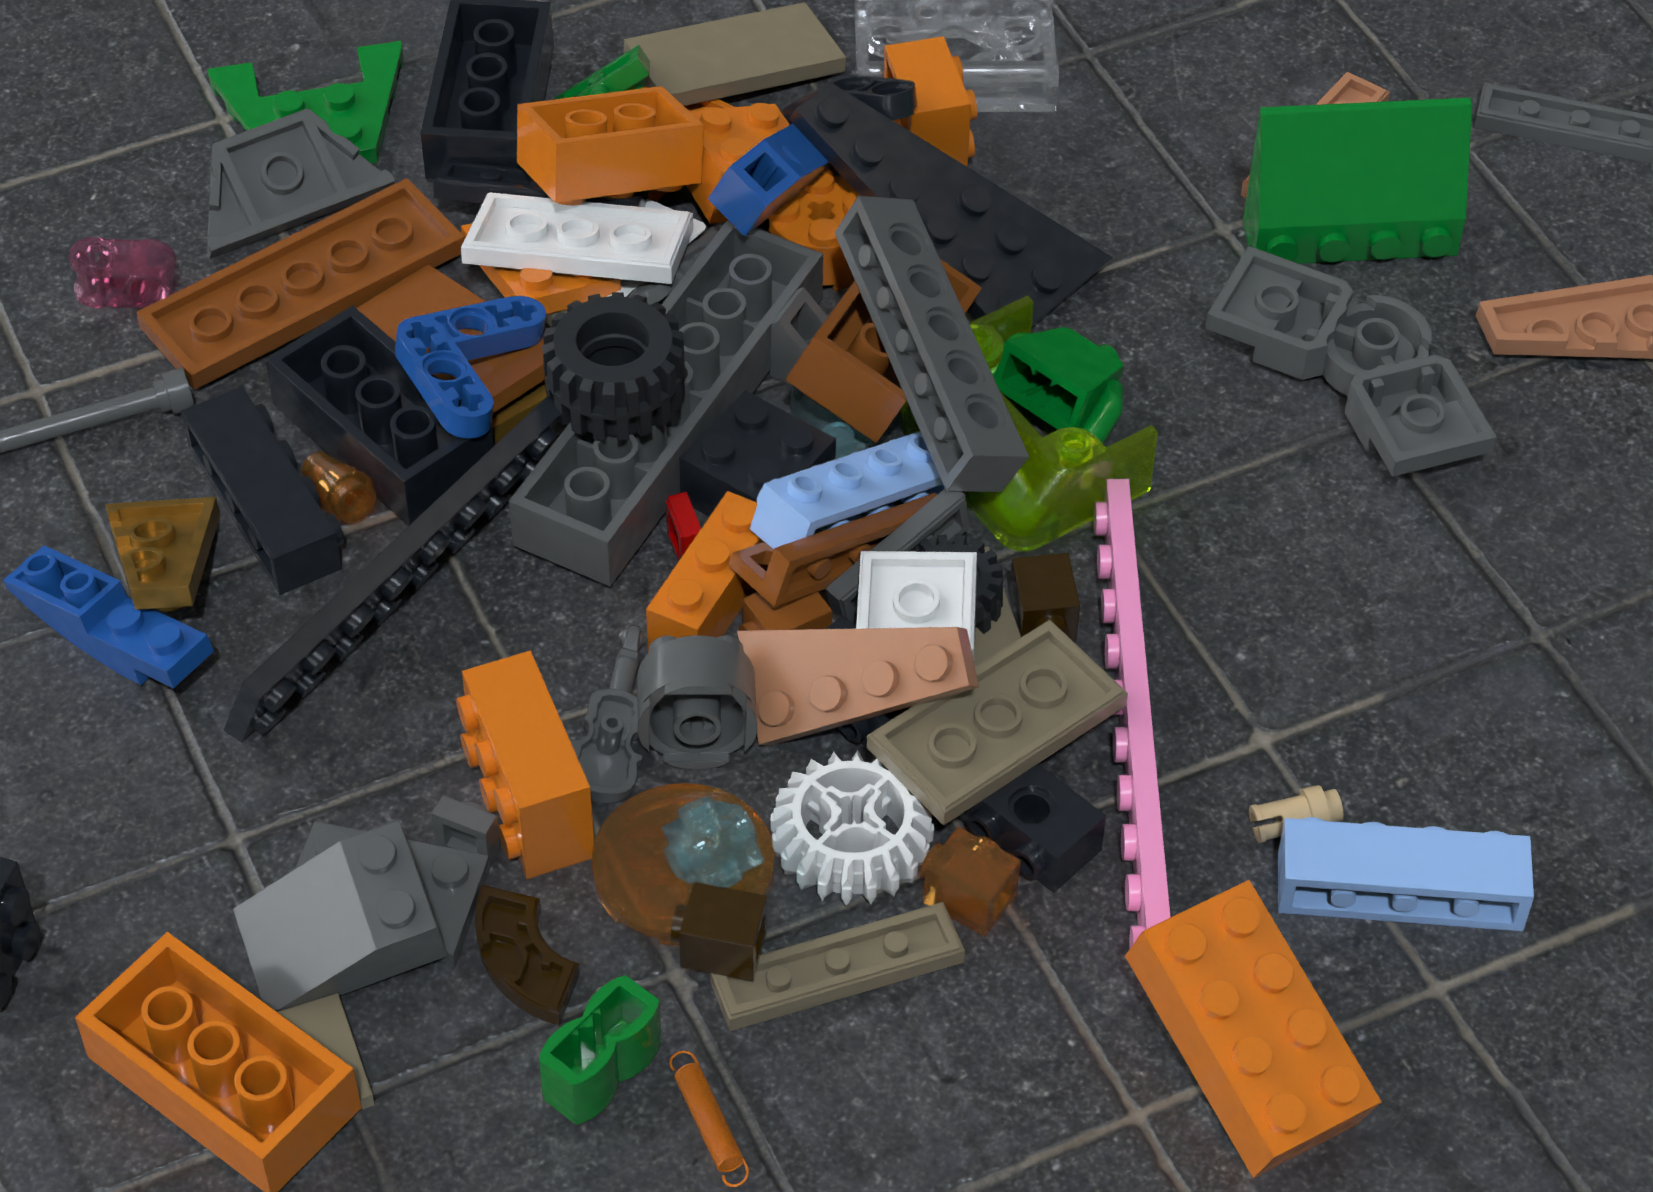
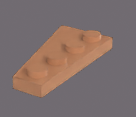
M1653 275L1480 301L1476 318L1493 354L1653 359Z

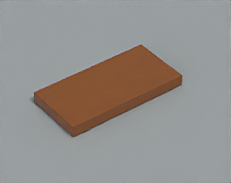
M427 264L360 305L357 309L396 342L398 325L405 319L486 301ZM472 329L458 330L459 332L468 335L483 334L480 331ZM543 338L538 344L531 347L468 360L492 395L494 401L493 413L545 380L542 345H544ZM430 348L426 349V354L429 353ZM434 374L441 380L457 379L450 374Z

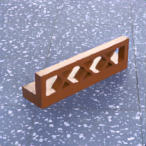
M933 493L774 549L766 542L733 552L729 567L774 607L825 589L860 560L861 551H871L937 494ZM760 564L768 565L767 571H765V570H764L761 566H759V565H760Z

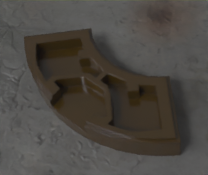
M482 884L475 909V929L480 957L489 977L503 995L517 1007L545 1022L560 1026L580 976L579 963L570 961L557 954L543 939L538 928L541 913L539 898Z

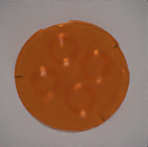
M691 783L658 786L629 798L618 806L605 820L593 846V881L602 906L618 924L623 922L638 932L659 938V944L680 946L679 942L671 941L673 916L678 904H688L694 882L767 895L773 885L775 870L772 838L767 826L756 811L729 792L707 785Z

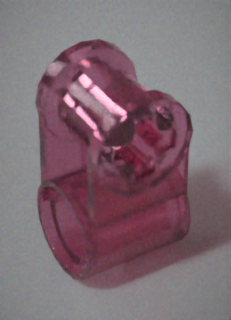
M87 237L77 241L69 251L70 266L77 272V278L74 283L75 297L81 304L87 307L143 309L170 296L176 255L168 244L160 240H121ZM94 252H98L100 256L97 263ZM95 282L97 293H94L91 287Z

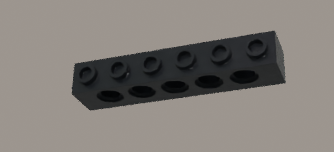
M842 615L826 629H856V625ZM911 707L843 725L838 728L850 741L854 743L860 742L867 747L868 734ZM1039 764L957 816L960 821L968 826L970 832L978 841L985 845L994 846L1013 861V864L1023 876L1030 880L1039 881L1053 893L1102 851L1106 815Z

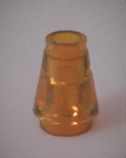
M323 451L311 454L304 461L302 475L303 477L308 475L312 479L318 491L321 504L327 514L332 512L338 521L355 523L364 519L372 511L376 502V492L368 475L329 456Z

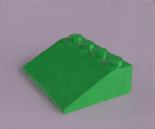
M1470 97L1260 107L1243 216V226L1248 246L1298 264L1458 256L1467 207L1472 102Z

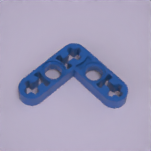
M510 296L411 317L403 320L398 325L395 355L442 427L448 433L457 437L477 438L485 435L490 430L494 401L492 395L468 360L523 349L538 344L543 338L546 310L539 301L531 297ZM472 329L480 331L483 334L468 335L459 332L458 330ZM430 348L429 353L426 354V349ZM444 373L450 374L457 379L441 380L431 375ZM462 399L461 406L458 407L459 400Z

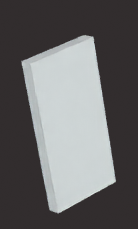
M489 192L461 246L462 263L514 269L535 268L551 270L554 273L672 284L693 231V213L584 202L580 205L569 206L555 203L551 198Z

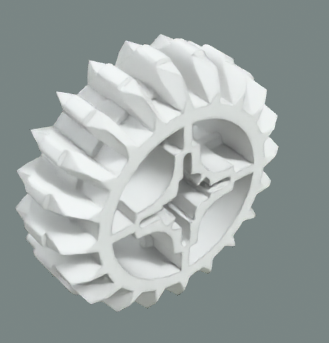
M857 750L851 761H841L833 751L828 760V765L823 766L811 759L806 767V774L792 772L791 778L788 780V788L779 789V794L776 797V808H774V813L771 814L772 848L775 851V856L781 857V867L784 869L785 875L797 874L796 881L801 891L817 885V893L822 901L832 892L841 893V898L846 906L854 894H863L868 902L872 904L877 897V890L881 889L894 897L899 889V881L913 883L914 877L917 875L918 866H925V862L929 858L930 842L933 841L934 824L931 823L932 813L889 770H886V767L878 759L872 763L863 762V758ZM885 815L889 816L899 830L895 835L886 830V823L881 820ZM810 820L819 825V832L823 834L818 840L805 827Z

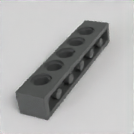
M858 196L834 233L946 491L1002 492L1029 458V455L918 209L911 199Z

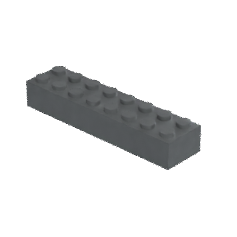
M727 220L662 303V306L666 308V315H674L679 322V331L683 332L685 395L682 396V405L678 412H670L671 420L663 427L653 425L652 433L642 437L638 433L629 435L630 440L617 441V436H607L605 441L593 439V433L591 432L580 435L572 431L571 423H569L509 500L513 546L611 586L666 512L668 496L680 493L679 457L745 390L753 394L770 371L771 323L797 289L804 287L817 304L822 300L823 253L755 228L744 237Z

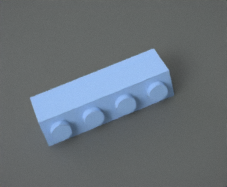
M1315 817L1303 819L1285 818L1278 849V913L1511 931L1524 930L1534 899L1530 836L1508 835L1500 831L1485 833L1453 831L1436 826L1412 828L1386 826L1379 822H1366L1363 824L1332 822Z

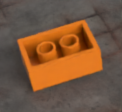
M663 86L518 104L517 163L555 203L562 205H580L586 199L603 196L623 199L633 196L634 192L654 189L662 192H674L680 190L682 185L701 183L704 124Z
M531 650L463 670L464 696L456 698L460 720L466 733L460 734L461 743L470 768L480 766L484 778L479 779V786L486 809L490 813L498 811L503 824L498 825V830L507 859L518 858L527 880L595 858L590 785Z

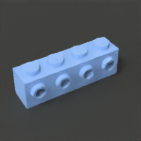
M921 431L764 483L757 497V507L750 530L774 549L933 493L938 495L945 487Z

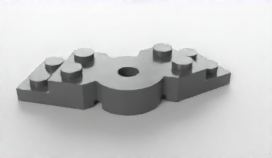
M1248 246L1209 310L1205 329L1254 346L1252 362L1302 380L1323 375L1331 386L1348 396L1345 415L1366 452L1377 449L1392 477L1494 451L1497 436L1452 361L1436 354L1429 356L1432 331L1427 320L1418 310L1399 299L1383 295H1368L1364 303L1355 304L1352 300L1353 290L1348 281Z

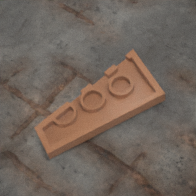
M917 627L737 631L739 641L744 647V653L751 660L755 671L757 738L759 745L772 746L979 687L968 631L965 628Z

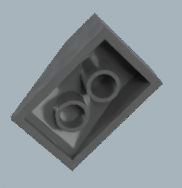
M399 820L337 842L233 908L261 999L276 1012L336 993L340 996L448 956L413 853Z

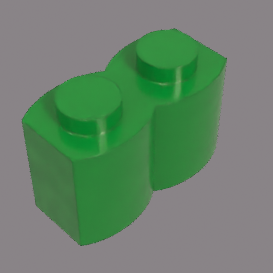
M626 975L618 977L602 986L587 1003L583 1017L572 1020L560 1027L543 1046L539 1056L543 1100L575 1125L584 1123L602 1112L615 1096L619 1082L639 1074L656 1056L661 1044L659 999Z

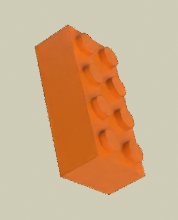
M1250 880L1142 931L1125 955L1253 1178L1358 1125L1382 1102Z
M166 932L75 1017L89 1059L263 1192H279L362 1108L353 1067L169 932Z

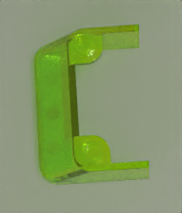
M1028 295L969 323L989 369H992L1001 361L1004 342L1012 334L1018 332L1031 333L1034 302ZM1000 391L1029 458L1002 492H962L965 494L967 506L1002 545L1016 551H1031L1092 521L1094 503L1104 502L1107 479H1129L1131 500L1149 492L1151 489L1158 431L1150 425L1108 447H1105L1091 432L1076 427L1062 428L1042 437ZM908 401L901 408L900 426L905 436L920 431Z

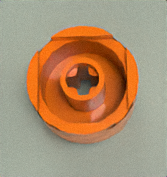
M827 169L769 217V233L823 253V286L833 285V291L850 287L855 279L834 232L860 195L843 177L835 176L830 169Z

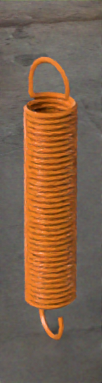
M678 1051L669 1060V1066L672 1071H675L672 1065L673 1058L678 1054H689L695 1061V1063L685 1064L677 1070L674 1077L717 1170L724 1173L731 1172L744 1164L746 1175L740 1183L731 1184L727 1182L725 1175H722L723 1182L727 1186H740L748 1178V1165L730 1131L721 1108H719L697 1058L689 1051Z

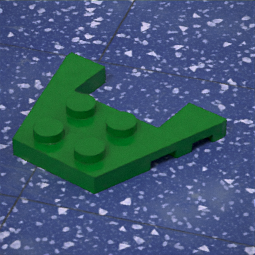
M401 41L357 47L358 62L363 82L352 84L335 83L325 88L297 92L287 90L277 95L263 97L258 95L252 62L209 68L207 70L211 90L215 95L221 96L226 104L227 112L234 121H239L246 131L309 108L328 123V127L333 133L347 138L359 148V154L371 164H375L379 160L389 121L388 110L391 98L395 97L399 68L403 66L404 58Z

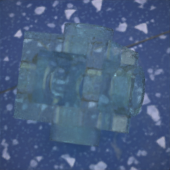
M711 797L699 798L677 810L679 818L662 827L669 845L664 847L667 862L674 874L679 879H684L687 883L694 884V882L726 888L740 881L744 877L745 871L764 862L756 842L757 833L755 827L741 805L716 800L712 801Z

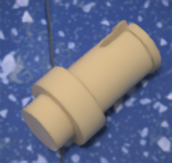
M1319 785L1300 789L1299 796L1249 806L1250 822L1273 817L1276 819L1274 823L1252 827L1253 834L1258 843L1281 837L1285 818L1303 819L1315 817L1332 822H1340L1344 818L1343 807L1337 790L1323 791Z

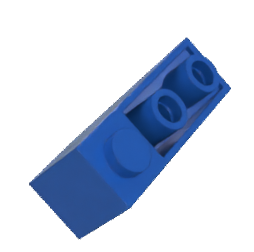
M791 124L763 139L733 163L714 188L708 200L745 237L832 165L794 124Z

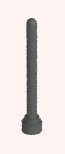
M183 367L161 373L162 379L152 381L153 387L0 430V453L160 408L161 413L172 410L174 415L182 413L181 410L194 406Z

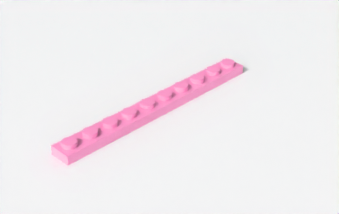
M1107 479L1104 502L1094 503L1093 525L1094 535L1104 536L1105 545H1098L1097 550L1098 579H1108L1109 588L1102 589L1101 620L1102 623H1112L1113 633L1106 634L1105 666L1106 669H1116L1117 680L1115 681L1128 693L1126 706L1113 714L1120 715L1121 727L1113 728L1114 762H1124L1125 775H1118L1117 807L1118 811H1128L1129 824H1122L1121 855L1123 861L1133 862V874H1127L1125 880L1126 910L1137 911L1138 926L1130 927L1129 947L1131 948L1142 931L1171 918L1130 484L1129 479Z

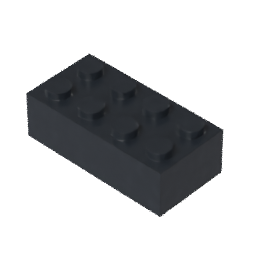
M450 0L420 133L425 179H435L448 160L523 169L517 163L518 104L544 101L554 49L551 2Z
M352 305L265 359L272 401L279 410L410 526L494 447L492 424L490 430L485 435L477 438H461L448 433L442 427L395 355L396 342ZM462 399L459 400L458 407L461 406Z

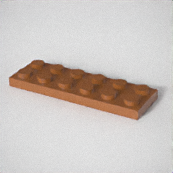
M406 178L137 311L138 324L175 369L183 367L187 382L195 390L315 329L352 305L356 308L427 264L434 268L460 255L465 236Z

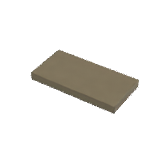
M805 2L624 39V54L640 45L650 60L649 76L645 78L647 81L645 86L647 88L663 86L683 106L845 72L846 56Z
M1048 620L977 665L975 670L979 684L978 688L914 705L867 735V749L943 825L1126 706L1128 693L1051 620Z

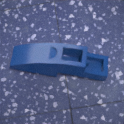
M45 545L29 556L3 580L6 588L18 600L61 636L108 668L139 685H142L151 677L175 688L214 652L207 634L154 609L135 610L133 601L127 597L120 580Z

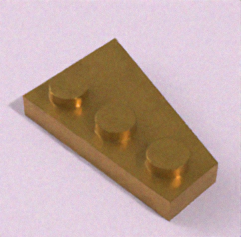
M204 497L105 504L135 610L155 608L159 611H174L182 607L193 606L220 518L217 498Z

